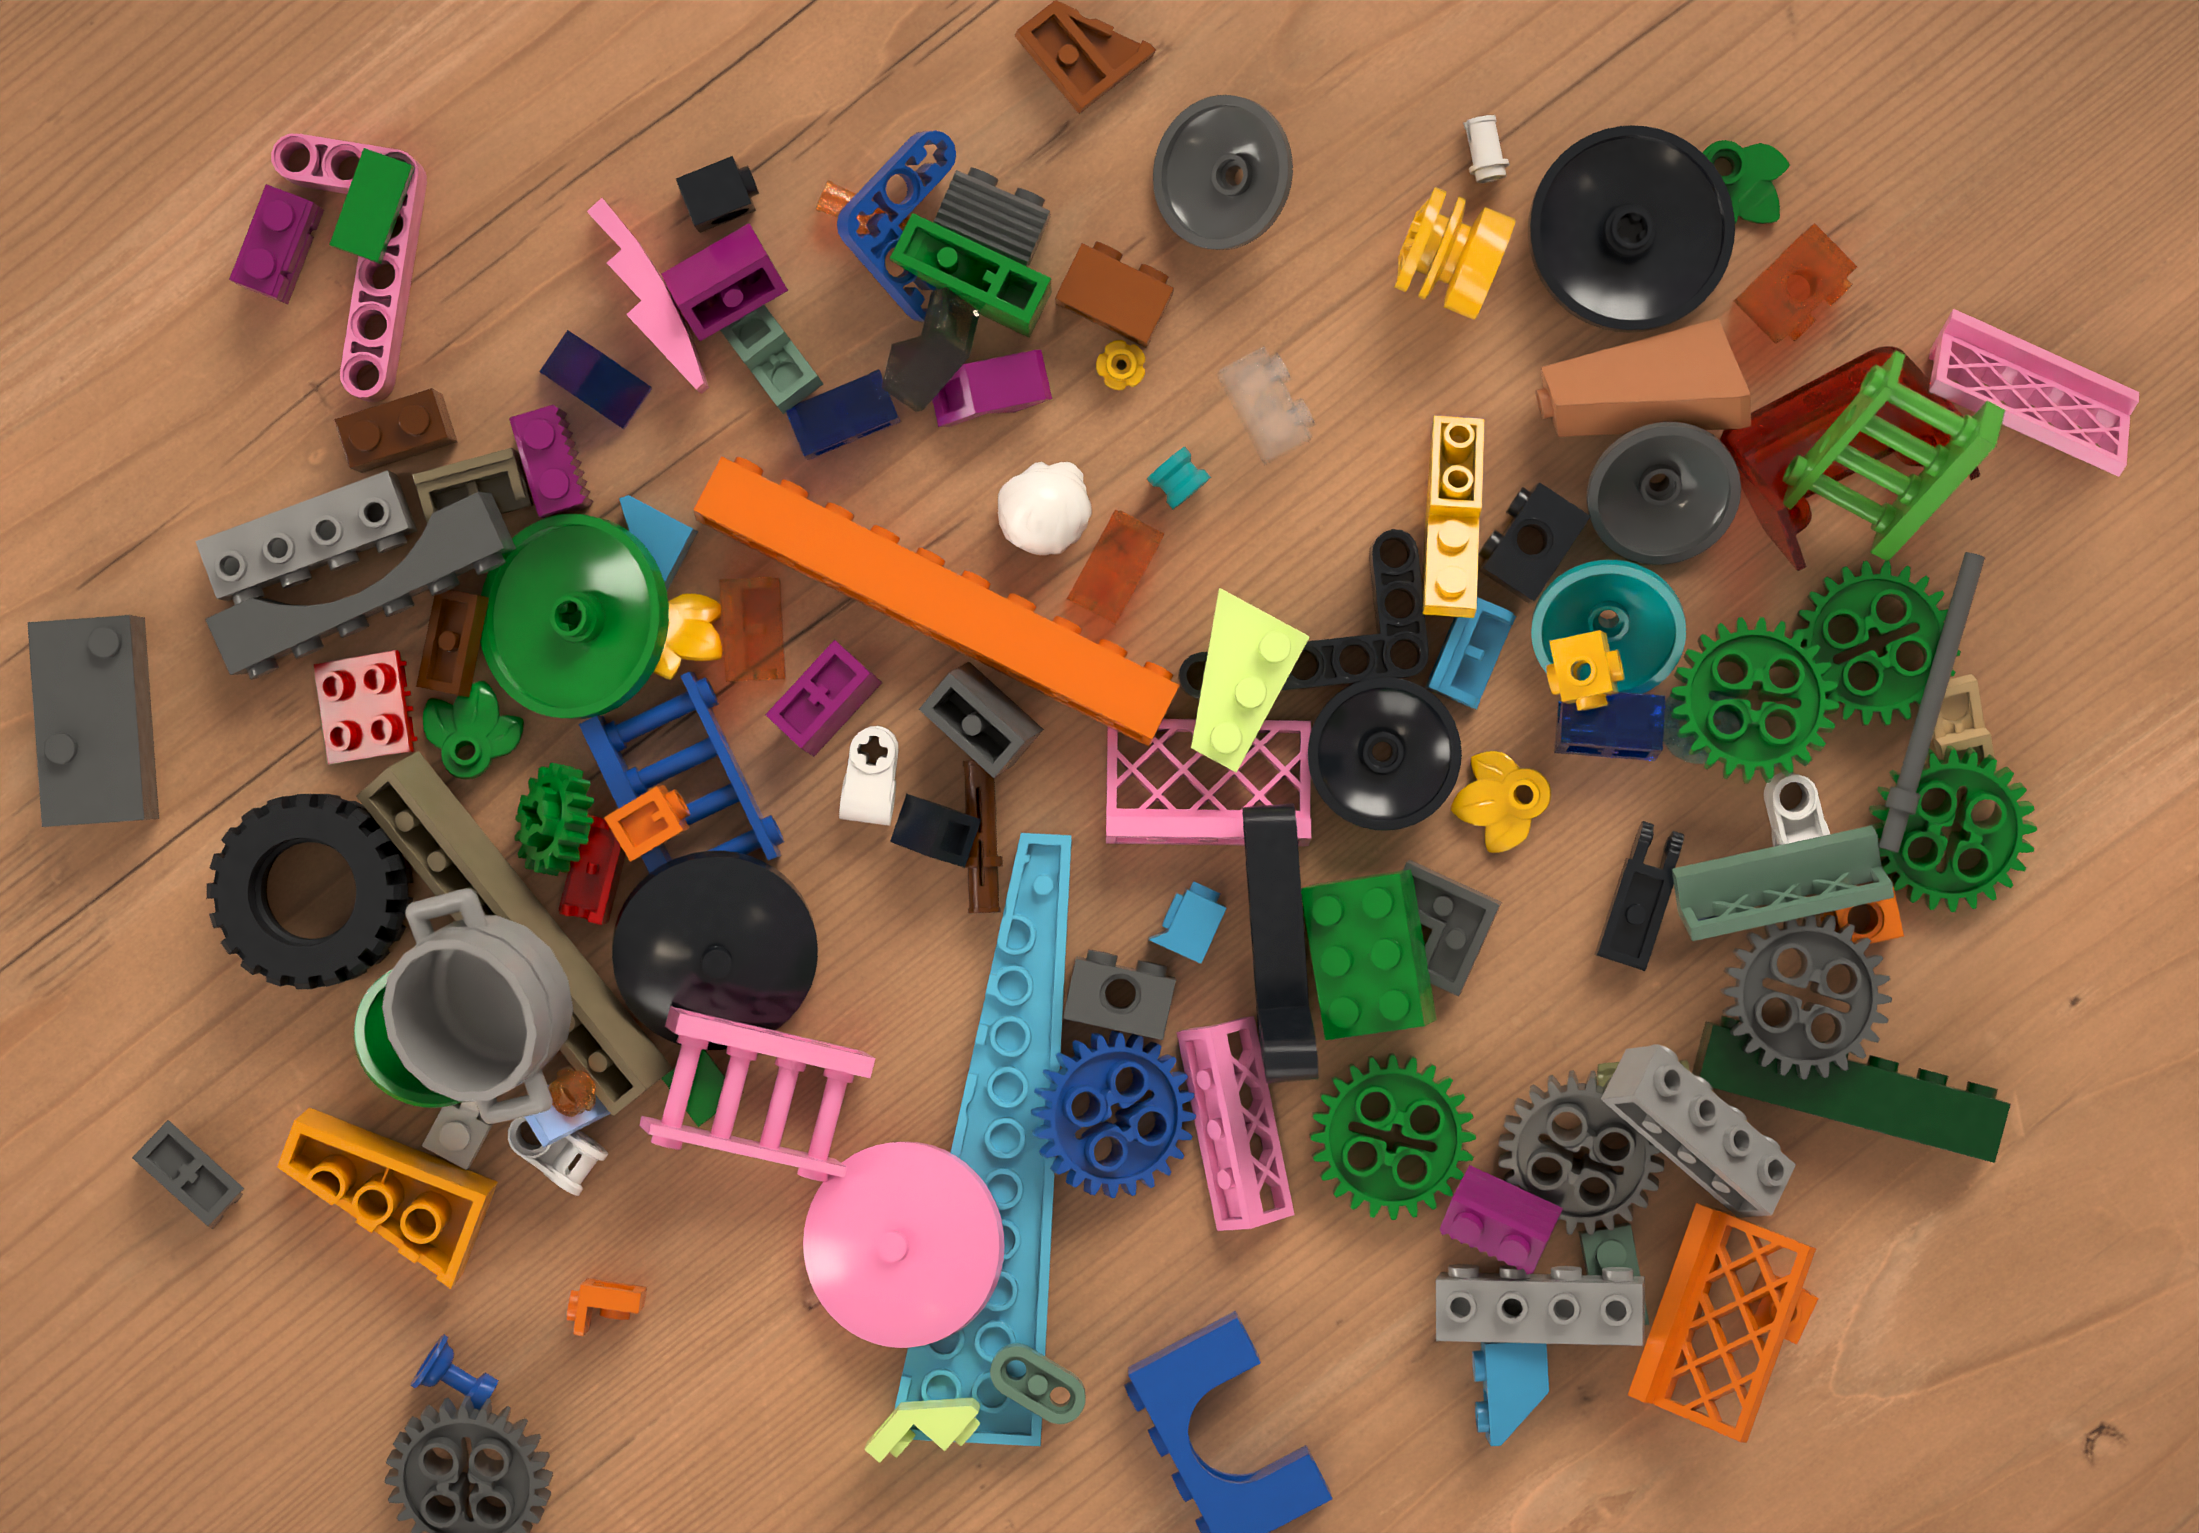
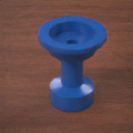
M443 1334L423 1361L410 1386L413 1388L419 1385L433 1387L441 1380L463 1395L470 1396L474 1409L480 1410L486 1399H489L499 1380L486 1372L476 1379L452 1364L454 1351L447 1343L448 1336Z

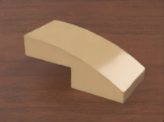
M1972 674L1949 679L1933 734L1939 760H1944L1946 748L1951 745L1956 750L1960 760H1962L1969 747L1977 752L1978 764L1989 754L1994 757L1991 733L1985 728L1978 681Z

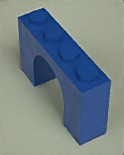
M1236 1311L1129 1366L1128 1375L1131 1381L1124 1384L1126 1392L1137 1412L1146 1408L1155 1425L1148 1429V1433L1161 1457L1170 1453L1179 1470L1171 1476L1183 1500L1187 1502L1194 1499L1202 1516L1196 1519L1195 1522L1200 1533H1269L1332 1500L1330 1489L1306 1445L1262 1469L1247 1474H1229L1216 1470L1205 1463L1194 1450L1190 1442L1188 1429L1192 1412L1199 1400L1213 1388L1261 1363L1259 1354Z

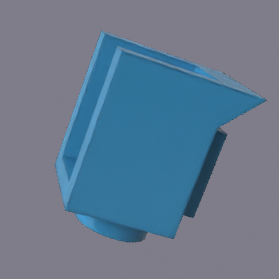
M1195 881L1192 882L1190 889L1185 890L1183 895L1176 892L1162 923V926L1167 928V930L1149 937V940L1202 964L1227 909L1226 906L1217 903L1221 893Z

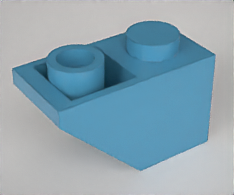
M1480 1342L1481 1350L1472 1351L1474 1381H1483L1484 1401L1475 1402L1476 1428L1478 1433L1486 1432V1439L1490 1446H1501L1549 1393L1547 1344Z

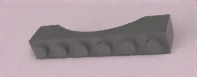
M477 492L432 513L422 536L405 559L383 579L357 594L331 603L309 606L287 604L268 598H249L205 620L229 674H248L250 679L253 680L277 670L279 666L276 660L293 653L295 658L299 659L324 648L321 639L336 632H339L340 637L344 638L369 627L366 618L381 611H384L386 617H390L413 607L415 604L412 597L429 590L431 595L435 596L453 589L460 584L457 576L474 568L477 575L502 566L506 563L503 555L515 550L516 547L492 493Z

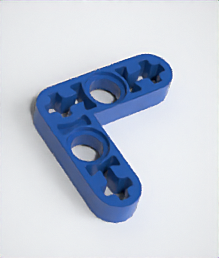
M936 130L918 132L911 136L843 207L837 220L838 234L842 241L901 309L914 321L928 323L938 322L946 318L952 310L954 298L905 269L901 275L893 277L886 269L885 258L888 252L895 248L903 232L898 225L946 176L955 164L956 149L953 141L944 132ZM924 145H935L937 149L934 151L933 157L937 161L936 163H924L916 171L908 167L910 165H919L926 157L927 151L923 147ZM895 174L901 176L907 185L906 197L899 204L893 203L886 192L887 182ZM878 207L888 213V215L886 213H875L866 224L870 233L857 234L856 230L860 226L856 218L857 215H870ZM913 281L921 290H933L934 294L930 300L934 308L927 309L921 307L925 298L916 287H905L904 289L903 287Z

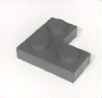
M1408 860L1403 870L1411 869L1420 923L1432 929L1425 945L1431 984L1459 996L1502 902L1412 860Z

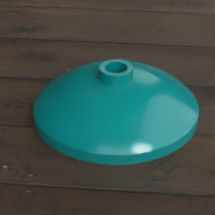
M1599 560L1584 563L1558 576L1540 596L1533 613L1531 626L1533 649L1539 664L1546 674V665L1554 664L1549 641L1598 630L1605 632L1610 651H1619L1624 671V680L1616 681L1619 693L1606 696L1607 701L1633 698L1659 685L1678 664L1686 641L1684 610L1678 596L1670 585L1653 571L1635 563L1620 560ZM1606 610L1614 611L1617 614L1612 619H1605L1600 616ZM1589 664L1583 666L1580 670V679L1582 681L1586 680L1591 674Z

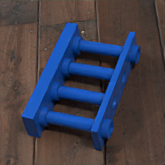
M690 671L681 675L687 692L619 724H616L615 721L607 723L604 716H594L579 724L618 808L648 792V788L719 756L731 783L686 804L691 814L685 818L687 824L691 825L740 802L753 829L708 851H730L747 855L762 847L768 861L781 856L777 847L784 843L781 831L773 816L770 815L764 818L712 710V707L719 705V702L706 677L698 680L696 674ZM697 710L709 735L708 738L641 770H638L636 766L628 769L620 752L627 748V742ZM664 843L641 856L649 873L672 860Z

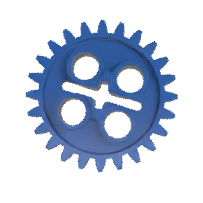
M1118 1031L1111 1032L1107 1044L1101 1034L1091 1033V1048L1088 1049L1082 1042L1074 1040L1072 1042L1075 1054L1073 1058L1059 1052L1055 1055L1062 1067L1058 1073L1048 1069L1043 1070L1042 1073L1052 1083L1049 1089L1035 1088L1034 1090L1035 1094L1045 1099V1106L1031 1109L1032 1115L1044 1119V1124L1034 1129L1032 1133L1038 1138L1049 1140L1039 1150V1153L1046 1158L1057 1156L1050 1169L1058 1175L1069 1170L1066 1178L1067 1184L1076 1188L1084 1180V1191L1095 1196L1102 1184L1104 1195L1110 1198L1116 1197L1120 1184L1125 1193L1134 1196L1137 1189L1136 1180H1139L1145 1186L1153 1188L1155 1187L1153 1171L1157 1170L1168 1176L1171 1174V1170L1165 1161L1168 1156L1183 1159V1153L1175 1145L1177 1140H1192L1193 1136L1181 1129L1182 1122L1196 1119V1114L1184 1110L1182 1104L1194 1098V1093L1178 1089L1188 1076L1181 1071L1170 1073L1177 1059L1168 1054L1158 1059L1161 1045L1151 1041L1143 1048V1037L1137 1034H1131L1125 1044L1123 1033ZM1130 1067L1133 1074L1132 1083L1125 1091L1118 1092L1115 1085L1116 1076L1123 1068ZM1147 1090H1151L1152 1095L1149 1099L1143 1102H1136L1145 1095ZM1086 1092L1090 1100L1089 1107L1083 1115L1074 1117L1071 1110L1072 1102L1079 1093ZM1113 1104L1121 1107L1115 1113L1117 1121L1114 1124L1106 1121L1112 1116L1110 1107ZM1152 1111L1155 1117V1125L1150 1133L1140 1136L1138 1122L1145 1113ZM1082 1127H1090L1080 1138L1077 1139L1075 1137L1077 1130ZM1109 1136L1112 1143L1111 1152L1105 1159L1097 1161L1094 1156V1147L1101 1138Z

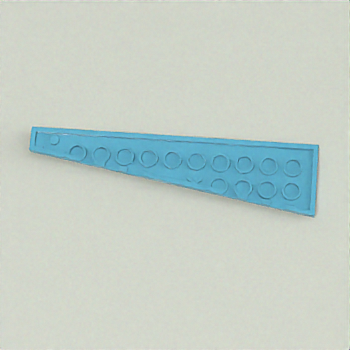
M1020 834L951 1148V1154L967 1163L980 1176L997 1204L1002 1219L1005 1243L1001 1274L991 1298L983 1310L967 1326L943 1340L908 1348L894 1408L895 1410L901 1402L973 1397L980 1403L979 1413L975 1418L981 1423L965 1443L1041 1446L1042 1417L999 1392L991 1380L990 1369L995 1354L1002 1347L1009 1344H1024L1044 1356L1046 1353L1055 1173L1050 1168L1055 1161V1157L1046 1158L1040 1155L1039 1150L1049 1140L1033 1135L1032 1131L1043 1125L1044 1119L1032 1115L1031 1109L1045 1106V1099L1034 1093L1035 1088L1049 1089L1052 1083L1042 1073L1043 1070L1048 1069L1057 1073L1060 1070V1064L1055 1055L1058 1052L1061 1053L1072 835ZM1014 1360L1007 1365V1372L1012 1377H1021L1026 1372V1366L1023 1362ZM915 1425L910 1428L916 1434L913 1440L932 1441Z

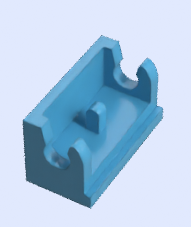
M1477 597V609L1474 618L1454 617L1424 688L1477 710L1504 642L1516 618L1513 615L1514 613Z

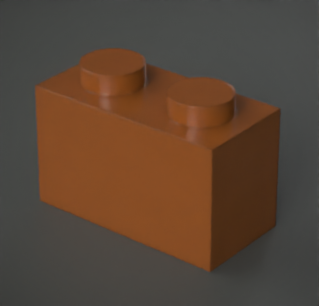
M1096 241L1093 248L1082 243L1055 297L1056 305L1147 348L1173 295L1174 288L1166 284L1169 277L1146 264H1141L1139 270H1136L1120 262L1123 254L1101 242Z

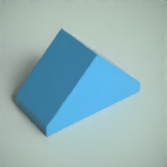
M629 495L619 498L629 531L646 546L655 559L668 591L698 531Z

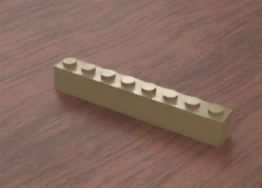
M419 751L389 766L356 796L436 896L465 888L472 889L478 896L484 915H498L524 925L552 949L568 977L573 1005L568 1038L559 1050L612 1116L616 1115L673 1069ZM461 911L451 913L456 921L463 919Z

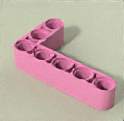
M287 134L274 144L271 152L272 164L281 176L301 187L347 194L352 179H340L338 170L340 163L352 156L359 157L360 159L363 148L415 167L399 212L403 219L402 231L398 236L389 240L382 263L379 264L358 256L341 362L340 380L343 387L351 395L367 402H379L392 392L395 385L426 192V173L423 166L413 157L398 149L304 134ZM298 149H308L310 152L308 166L300 172H291L289 169L291 154ZM384 264L393 265L395 270L393 283L385 289H376L373 285L374 271ZM376 314H383L387 320L385 333L376 340H369L365 334L367 320ZM368 364L376 365L379 371L377 384L369 390H361L357 384L359 370Z

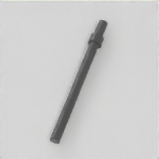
M1965 552L1898 782L1896 787H1890L1885 804V807L1889 808V812L1878 846L1887 851L1899 852L1909 815H1915L1921 795L1917 794L1916 791L1985 557L1970 552Z

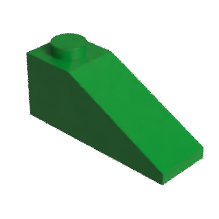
M914 213L911 214L890 256V261L982 316L1029 338L1052 293L1050 277Z

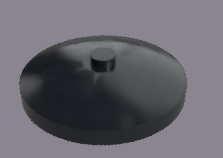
M1636 125L1618 126L1595 132L1582 138L1564 151L1542 178L1531 204L1528 221V241L1531 257L1538 276L1547 291L1557 303L1578 319L1590 325L1615 332L1631 333L1658 329L1680 320L1696 309L1714 291L1722 279L1732 255L1735 237V218L1732 201L1721 175L1710 160L1691 143L1673 133L1658 128Z
M702 851L683 855L659 866L633 889L624 902L614 927L612 961L617 986L633 1014L657 1035L681 1045L677 1042L679 1034H675L665 1027L670 1006L770 1030L780 1028L799 1009L811 988L818 961V944L813 918L808 905L801 893L785 875L764 861L749 855L730 851ZM709 1042L707 1050H725L728 1046Z

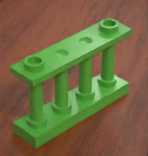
M1895 351L1882 367L1874 365L1870 369L1861 385L1860 393L1804 457L1796 455L1783 476V482L1788 484L1782 503L1783 506L1792 509L1808 489L1872 523L1871 529L1876 531L1870 553L1885 561H1889L1996 447L2005 413L2004 409L1987 400L1972 417L1968 414L1960 417L1898 383L1905 355L1898 351ZM1888 401L1949 434L1951 440L1945 447L1940 444L1933 447L1881 419L1875 413ZM1861 431L1924 465V470L1918 476L1911 474L1907 477L1848 444ZM1833 461H1836L1897 494V499L1892 505L1887 502L1880 505L1824 475L1823 472Z

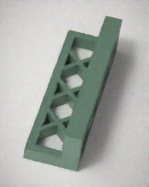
M1872 825L1672 869L1678 914L1692 941L1894 898L1892 882L1881 866L1878 834ZM1871 881L1874 882V883L1867 884V885L1854 886V885H1857V884L1867 883V882H1871ZM1811 894H1817L1816 896L1804 897ZM1768 905L1761 908H1754L1756 906ZM1710 916H1718V917H1714V918H1710V919H1705V920H1701V921H1698V920H1697V919H1701V918H1705V917H1710Z

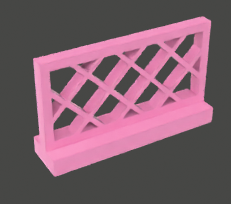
M1955 309L1952 310L1930 349L1929 359L1933 360L1934 364L1929 392L1974 412H1977L1988 400L2005 410L2002 421L2003 425L2118 477L2121 475L2127 465L2130 415L2139 402V392ZM1951 380H1957V381L1959 382V384H1957V383H1955V382H1953V381H1951Z
M1163 719L1157 732L1166 733L1159 740L1154 737L1151 743L1152 746L1133 765L1117 750L1118 731L1108 727L1106 844L1244 845L1242 809L1227 810L1214 797L1234 776L1254 796L1244 807L1255 806L1258 802L1263 806L1272 805L1265 795L1285 777L1299 791V811H1295L1298 846H1309L1311 841V775L1307 752L1311 733V721L1265 720L1258 733L1268 734L1261 741L1255 737L1252 743L1254 747L1246 754L1237 773L1226 768L1229 772L1209 791L1188 771L1204 755L1197 752L1183 765L1164 746L1176 732H1190L1193 735L1196 719ZM1278 733H1300V753L1286 766L1265 747ZM1157 751L1178 770L1158 790L1138 771ZM1258 752L1279 771L1261 791L1240 772ZM1117 760L1127 769L1118 779ZM1299 762L1300 781L1290 772ZM1132 775L1152 794L1139 809L1117 808V789ZM1182 776L1203 795L1190 809H1176L1163 796ZM1158 800L1166 809L1149 808ZM1209 801L1217 810L1199 809Z

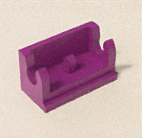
M834 640L765 715L802 750L815 757L883 682L864 667L848 650Z

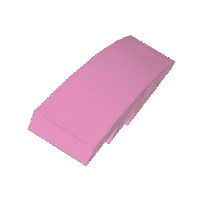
M601 198L587 212L621 248L607 264L641 299L627 316L701 394L704 393L709 386L695 343L670 290L642 245L610 206Z

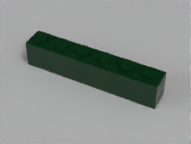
M1722 1016L1719 1025L1705 1022L1692 1074L1706 1080L1712 1088L1993 1163L1996 1161L2011 1105L2008 1102L1996 1099L1998 1092L1996 1088L1968 1081L1966 1090L1947 1086L1949 1076L1918 1068L1917 1076L1913 1077L1898 1073V1062L1869 1055L1868 1062L1865 1064L1848 1059L1849 1053L1846 1054L1849 1069L1843 1071L1833 1061L1829 1062V1076L1826 1078L1820 1077L1814 1065H1811L1807 1079L1798 1078L1796 1064H1792L1789 1072L1783 1076L1777 1073V1058L1766 1067L1758 1064L1762 1049L1758 1048L1750 1053L1743 1052L1742 1047L1749 1036L1747 1034L1734 1036L1730 1033L1733 1026L1739 1023L1740 1020Z

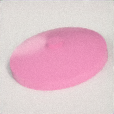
M907 1141L880 1144L864 1149L843 1161L842 1164L847 1167L845 1178L831 1174L828 1175L827 1182L821 1184L811 1202L804 1227L803 1249L806 1270L814 1292L823 1307L849 1332L861 1339L886 1347L911 1348L943 1340L963 1329L976 1318L991 1298L997 1286L1004 1261L1005 1243L1002 1219L993 1195L984 1181L967 1163L957 1156L936 1146Z

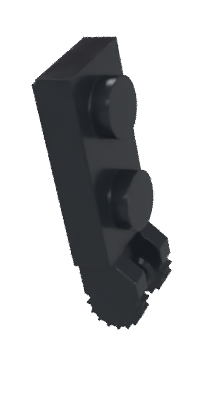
M1645 821L1641 822L1636 834L1630 859H1625L1594 954L1643 971L1647 968L1673 889L1672 869L1676 867L1684 840V834L1676 831L1671 832L1664 845L1660 869L1644 864L1648 847L1651 845L1654 836V824Z

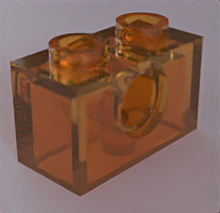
M1814 223L1733 301L1775 344L1783 340L1787 335L1793 341H1796L1816 321L1810 313L1823 300L1831 306L1853 285L1847 277L1857 266ZM1790 275H1800L1808 281L1810 294L1807 300H1797L1789 294L1787 280Z

